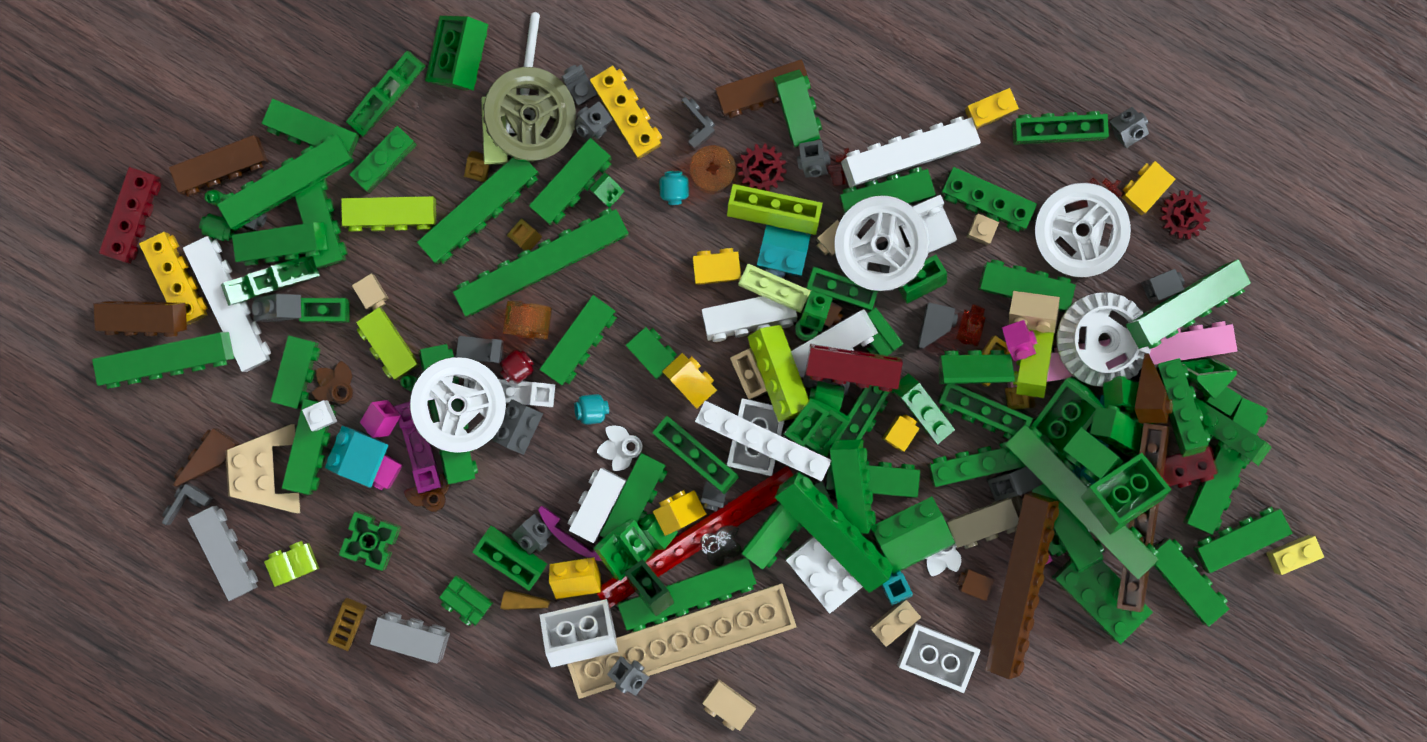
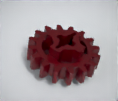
M764 143L762 149H759L757 144L754 145V151L747 148L746 152L748 155H741L740 158L744 162L738 163L737 166L743 169V171L738 173V177L744 176L745 178L742 184L749 183L750 188L756 187L759 190L765 188V191L769 192L770 186L777 189L778 185L776 182L784 181L780 174H786L787 172L786 169L781 167L786 164V160L780 161L779 159L782 153L775 154L774 146L768 150L766 143ZM763 154L771 156L774 160H767ZM754 156L755 162L753 166L747 168L748 161ZM760 163L765 167H769L765 170V174L755 170L759 167ZM777 169L776 176L770 181L769 175L771 171ZM755 176L759 178L761 183L753 181L750 177Z
M1181 190L1178 196L1173 193L1170 195L1171 200L1166 199L1163 201L1167 207L1160 208L1164 216L1160 217L1159 220L1166 222L1162 227L1163 229L1170 228L1168 235L1171 236L1177 233V239H1181L1185 235L1186 240L1191 239V233L1197 237L1200 235L1198 229L1201 231L1206 230L1203 223L1210 222V219L1205 217V214L1211 211L1204 209V206L1208 203L1207 201H1199L1202 195L1199 194L1193 197L1192 190L1188 191L1187 195H1185L1184 190ZM1183 200L1181 207H1173L1177 201ZM1193 205L1197 207L1199 213L1195 210ZM1186 210V214L1189 215V218L1184 220V216L1181 215V212ZM1171 217L1175 220L1176 226L1173 224ZM1189 223H1197L1194 228L1186 230Z

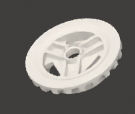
M1074 183L1062 187L1053 193L1042 205L1035 226L1036 242L1045 260L1056 270L1075 277L1095 276L1113 267L1125 253L1131 232L1129 216L1121 200L1106 188L1091 183ZM1087 200L1088 207L1066 213L1065 205ZM1081 223L1087 224L1090 228L1086 236H1079L1076 232V227ZM1105 223L1113 225L1107 247L1100 245ZM1060 236L1077 251L1073 256H1070L1056 243Z
M890 196L870 197L856 203L842 217L835 235L836 257L843 272L859 286L875 291L894 290L906 285L907 282L913 280L917 273L922 270L925 259L928 256V230L921 215L908 203ZM872 218L875 221L873 226L861 239L857 237L860 229ZM905 224L909 229L912 246L907 248L899 226ZM880 237H885L888 240V246L884 250H879L876 247V241ZM872 262L890 266L889 273L868 270V264Z
M1108 292L1085 296L1068 308L1059 323L1057 349L1060 359L1075 378L1086 384L1103 387V383L1111 381L1116 376H1124L1129 380L1137 375L1138 371L1142 368L1144 353L1150 354L1151 349L1148 346L1138 349L1128 328L1123 327L1108 317L1111 311H1115L1128 322H1131L1144 314L1133 301L1126 299L1124 296ZM1081 326L1086 327L1085 350L1079 349L1078 346L1079 329ZM1102 333H1107L1110 336L1111 341L1107 346L1100 345L1098 341ZM1125 353L1127 360L1108 370L1105 363Z
M460 357L444 359L427 368L417 379L410 400L412 421L419 434L429 444L438 449L454 453L471 451L490 441L498 432L503 422L506 407L503 388L494 373L477 361ZM453 376L475 382L474 389L452 383ZM456 398L464 402V408L460 412L454 411L451 407L452 401ZM428 400H435L440 422H432L427 406ZM480 413L484 419L471 432L467 433L463 427Z

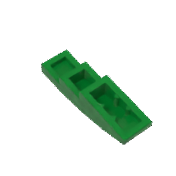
M406 51L396 65L388 70L377 86L369 91L346 122L364 137L401 97L424 69L425 65L411 52Z
M305 256L270 266L267 269L247 274L244 277L223 282L221 287L227 304L230 306L297 285L320 275L313 256Z

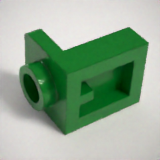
M605 172L590 188L597 198L609 208L624 193V190Z

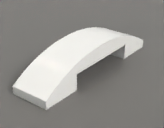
M464 379V387L474 389L475 382ZM498 379L504 391L505 403H509L513 399L524 405L553 407L556 384L524 381L517 384L512 380L508 383L506 380Z

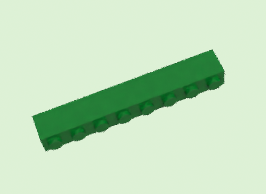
M608 208L599 213V218L593 221L589 218L579 223L580 228L572 232L570 229H567L558 234V239L552 242L550 239H547L538 244V249L532 252L528 249L518 254L519 259L511 263L509 260H506L497 265V270L491 273L489 270L477 275V280L471 283L467 280L457 285L458 290L453 293L465 317L468 318L629 236L617 209L612 211L611 208Z
M1024 425L1005 445L1137 579H1140L1160 560L1157 557L1159 552L1150 543L1145 545L1140 540L1142 537L1141 533L1134 526L1128 528L1124 525L1109 535L1081 499V496L1092 484L1083 475L1079 478L1073 472L1076 468L1067 459L1062 461L1056 455L1059 451L1050 442L1045 444L1040 439L1042 434L1036 427L1032 426L1029 428L1027 425Z

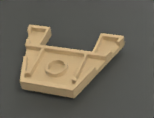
M295 424L287 425L226 450L229 497L292 513H300L299 493L275 494L272 446L293 445Z

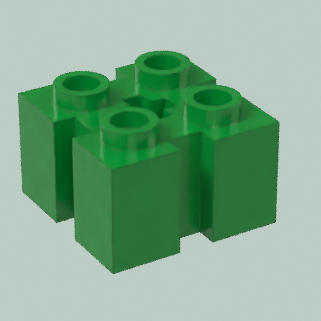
M356 511L348 528L353 531L352 537L344 539L339 556L353 561H359L362 557L367 559L365 565L381 571L386 570L392 552L387 550L389 544L396 543L402 526L386 520L380 521V524L374 523L375 516ZM372 535L373 539L375 540V544H372L370 547L368 546L369 542L366 540V537H370Z

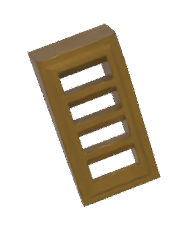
M506 590L500 609L547 608L550 605L549 599Z
M345 598L327 643L349 651L367 606L350 598ZM343 616H344V617H347V618H349V619L354 620L355 622L352 623V622L347 621V620L342 619V618H343ZM341 625V626H344V627H346V628H349V629H351V632H349V631H347V630H344V629H342V628H339V626ZM336 633L347 637L348 640H343L335 635Z

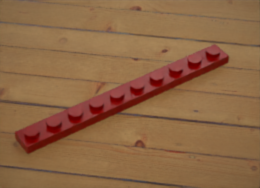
M788 466L776 472L674 538L666 549L655 550L647 559V565L657 577L661 576L777 501L775 495L779 486L791 478L793 473ZM626 576L621 581L613 577L601 585V592L597 593L601 600L607 599L611 608L635 591L630 586Z

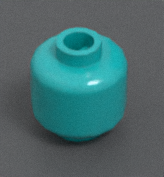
M682 171L664 172V176L659 179L660 197L668 201L669 205L682 204V200L689 196L688 177L683 175Z
M599 394L582 395L579 397L578 402L574 403L575 417L584 425L602 423L605 419V414H609L608 402L604 401Z

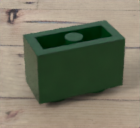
M643 559L624 572L630 586L655 616L674 604L669 590Z

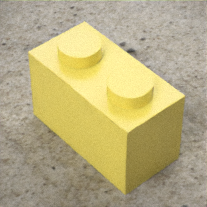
M1312 535L1304 536L1266 552L1275 574L1280 575L1324 558L1316 536Z

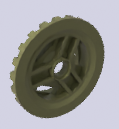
M520 67L510 70L491 85L485 96L483 122L487 128L486 132L488 136H491L496 147L498 146L503 150V153L513 156L514 159L527 161L546 159L559 152L568 143L573 134L576 121V109L573 98L564 83L546 70L535 67ZM516 88L534 89L538 91V96L517 95ZM526 108L534 111V120L529 121L525 119L523 112ZM501 117H506L516 136H510L505 130ZM551 117L554 119V125L547 138H544L540 134Z

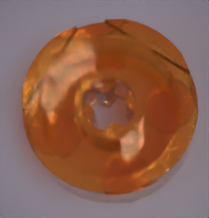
M716 145L705 146L693 155L690 163V176L694 185L703 192L709 194L721 193L734 180L735 161L725 148ZM709 165L719 168L716 170L715 175H712L710 171H706L709 169Z
M507 301L503 334L515 336L517 334L521 335L522 338L548 340L552 308L533 303L525 304L518 301Z

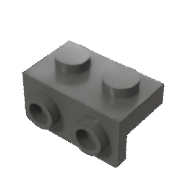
M511 399L505 411L503 422L492 440L524 455L543 413Z

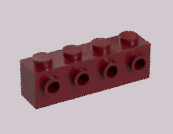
M131 167L128 168L99 251L100 254L130 264L132 260L136 259L139 251L137 244L139 239L143 238L146 231L145 221L147 217L151 216L153 211V198L155 195H158L161 188L159 177Z
M810 344L805 371L806 375L810 376L812 380L823 381L824 378L833 379L832 382L837 384L853 382L858 387L869 388V385L879 386V390L891 392L892 389H898L903 361L898 357Z
M1211 445L1202 453L1183 458L1181 453L1166 457L1163 479L1168 486L1177 485L1178 488L1192 485V480L1200 479L1201 482L1214 479L1218 469Z

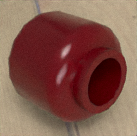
M513 350L501 360L500 366L503 370L500 373L508 383L512 380L519 384L533 373L532 365H534V362L524 350L521 352Z

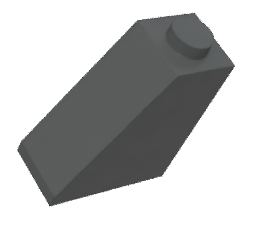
M1026 465L1025 467L1013 469L987 480L995 501L1021 495L1043 484Z

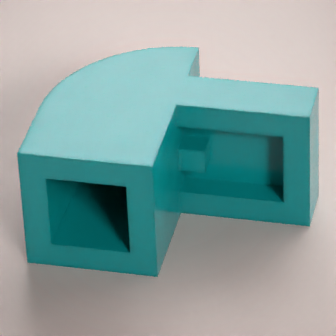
M901 571L895 574L892 572L889 580L881 585L891 606L913 596Z

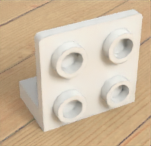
M941 195L913 206L921 215L928 230V253L957 240L943 209L944 201ZM906 224L902 225L901 228L909 245L912 246L909 229Z

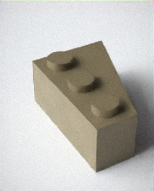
M1020 495L992 502L988 506L980 509L977 508L949 520L947 523L957 548L962 546L965 549L978 545L977 541L983 538L986 541L993 540L999 537L998 533L1005 530L1008 534L1015 532L1022 507Z

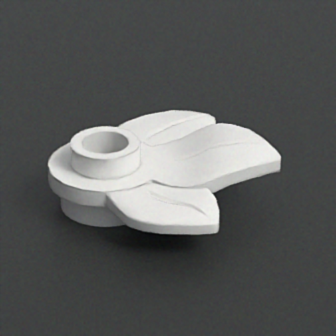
M608 426L605 429L609 440L601 444L597 449V453L603 458L613 460V471L624 470L630 465L632 458L637 457L641 453L642 442L638 437L629 435L627 430L621 426ZM630 442L635 444V450L633 451L627 449V444Z
M956 543L926 558L927 569L931 576L940 574L946 567L952 571H958L961 565V555L956 550Z

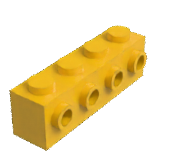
M611 66L591 78L590 82L639 160L661 146L659 140L662 139V136L656 126L651 128L648 120L651 118L645 108L640 109L636 101L639 99L632 88L627 89L624 84L627 79L621 69L616 71L614 66Z
M162 232L139 243L166 302L186 303L187 325L208 316L206 309H208L207 303L202 296L199 297L196 291L198 284L193 276H189L186 270L189 268L188 263L183 255H179L176 249L179 245L174 235L170 236L169 233Z

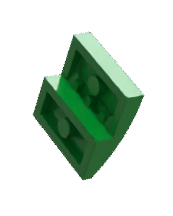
M810 398L784 435L804 447L806 444L824 455L848 424L850 417L829 405Z
M630 519L618 526L593 548L613 577L619 581L625 577L624 572L642 559L646 562L655 552L654 547L634 519Z

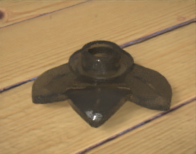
M732 525L723 526L716 533H707L701 538V550L707 555V560L710 564L721 566L725 558H734L742 551L741 546L734 540L739 530L738 527Z

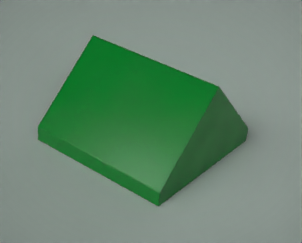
M1212 357L1181 361L1182 365L1185 364L1188 369V384L1213 399H1216L1237 375V370Z

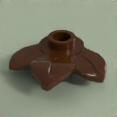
M340 361L335 371L329 368H317L316 377L320 386L312 392V395L320 402L323 400L328 402L334 401L338 404L349 402L353 397V388L350 385L353 375L349 366ZM341 388L346 391L343 397L338 395V391Z
M443 473L439 475L440 488L419 494L415 483V487L405 490L404 494L412 505L416 507L424 506L428 511L437 512L446 503L445 494L449 490L450 484L446 485ZM435 496L438 498L436 503L430 502L431 497Z

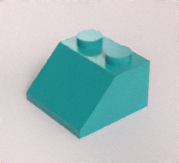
M766 225L756 267L777 270L787 275L801 277L811 234Z
M342 425L331 454L328 456L325 468L371 488L388 444L372 438L363 432Z

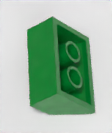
M440 15L425 82L459 90L474 91L484 42L487 37L488 24L468 16Z
M981 350L968 351V355H958V351H944V355L939 356V384L1015 382L1011 354H1005V350H991V355H982Z
M1071 376L1063 382L1031 427L1034 426L1041 432L1042 436L1040 439L1045 444L1050 442L1059 451L1056 455L1064 461L1065 456L1068 454L1063 450L1064 447L1081 427L1085 431L1089 428L1096 407H1104L1089 388Z
M932 496L871 527L884 557L893 566V574L955 544L944 517Z
M779 503L742 549L741 553L761 569H764L765 566L770 568L778 558L775 556L780 548L784 550L792 540L789 538L794 530L799 532L803 526Z

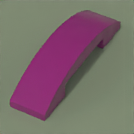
M410 402L394 406L401 415L398 422L407 446L418 493L440 488V479L431 444L417 431L412 421Z
M543 505L538 509L546 526L563 544L585 557H594L595 560L602 561L595 550H590L556 526L561 519L559 516Z

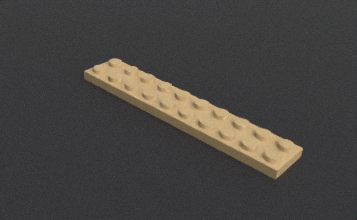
M781 583L647 627L637 632L616 637L618 652L568 663V668L578 698L580 699L615 687L616 682L607 674L621 656L630 662H633V660L638 661L645 667L643 671L650 676L796 628V623L783 584Z

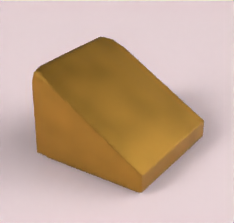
M476 151L469 153L464 177L481 182L487 181L491 164H484V153Z
M522 218L507 234L524 251L528 249L531 251L542 238Z
M1017 387L1005 388L1008 408L1017 410L1035 407L1033 396L1016 394Z

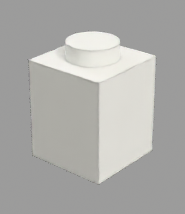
M326 400L302 410L311 431H318L337 422L332 408Z

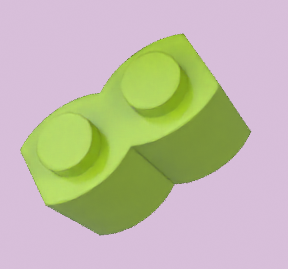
M300 541L290 545V551L282 554V551L279 550L268 555L269 559L264 561L274 587L320 569L309 543L303 544Z

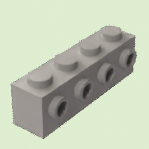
M212 506L188 518L228 601L234 600L257 588L256 582H258V578L253 570H249L246 564L248 561L247 556L242 549L239 550L236 541H238L233 529L228 528L225 522L227 521V516L223 509H219L218 506Z

